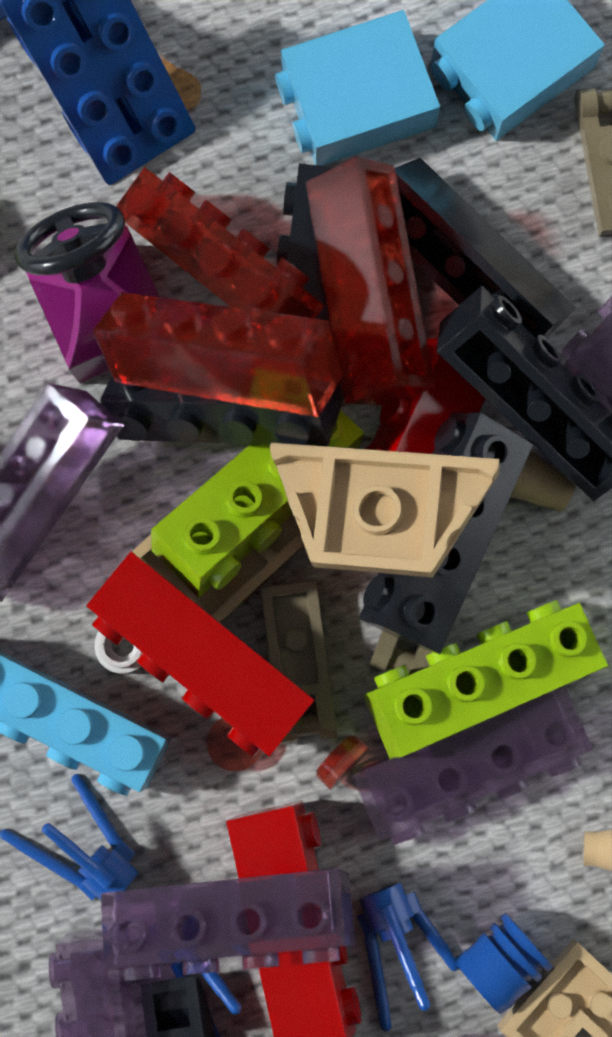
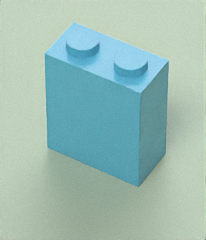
M487 0L435 38L431 70L442 88L447 91L454 89L464 101V111L472 125L479 131L486 129L497 141L593 70L605 44L568 0Z
M404 10L281 50L282 71L275 73L278 91L284 105L294 104L299 120L293 121L292 126L298 147L302 154L311 152L315 165L323 166L436 128L440 104Z

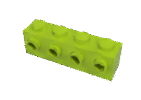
M340 410L328 447L359 449L364 431ZM250 444L151 529V551L198 598L212 586L217 590L226 586L241 569L242 565L239 562L253 549L258 553L267 549L282 532L283 528L280 525L293 514L278 469L272 459L270 445Z
M554 600L526 612L529 624L511 630L508 621H505L477 633L476 636L480 645L461 652L456 642L444 647L441 654L432 652L425 655L429 667L409 674L406 664L374 677L378 688L363 694V697L389 758L406 756L607 667L608 664L580 602L561 609L558 601Z

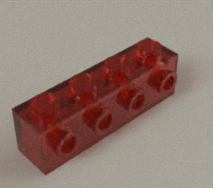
M355 156L306 182L345 404L384 406L435 388L394 165Z
M144 167L116 205L124 214L125 223L257 329L291 351L325 306L303 289L309 278L283 258H281L276 266L265 260L264 257L269 252V247L244 228L237 237L226 230L232 219L206 199L200 208L192 204L190 200L196 192L169 172L161 180Z
M121 292L92 330L114 381L117 383L318 417L343 376L328 320Z

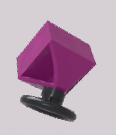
M89 202L65 208L35 224L18 242L15 250L16 263L26 272L68 369L79 384L115 368L122 353H149L178 340L172 322L128 226L125 225L124 214L118 207L105 202ZM95 219L107 221L104 224L88 227L74 225L79 222ZM56 233L52 238V242L33 255V252L41 242Z

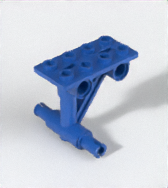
M0 0V21L4 18L7 19L16 38L31 61L39 69L63 110L62 115L70 130L90 157L106 184H114L195 132L196 127L131 0Z

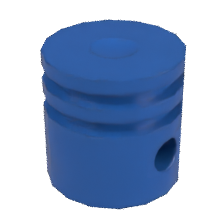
M506 912L500 917L503 921L500 926L495 922L490 926L492 933L489 936L485 932L482 933L472 946L454 959L471 984L500 1015L507 1012L522 995L532 988L529 983L532 979L539 982L543 978L539 973L540 971L545 969L547 972H550L554 968Z

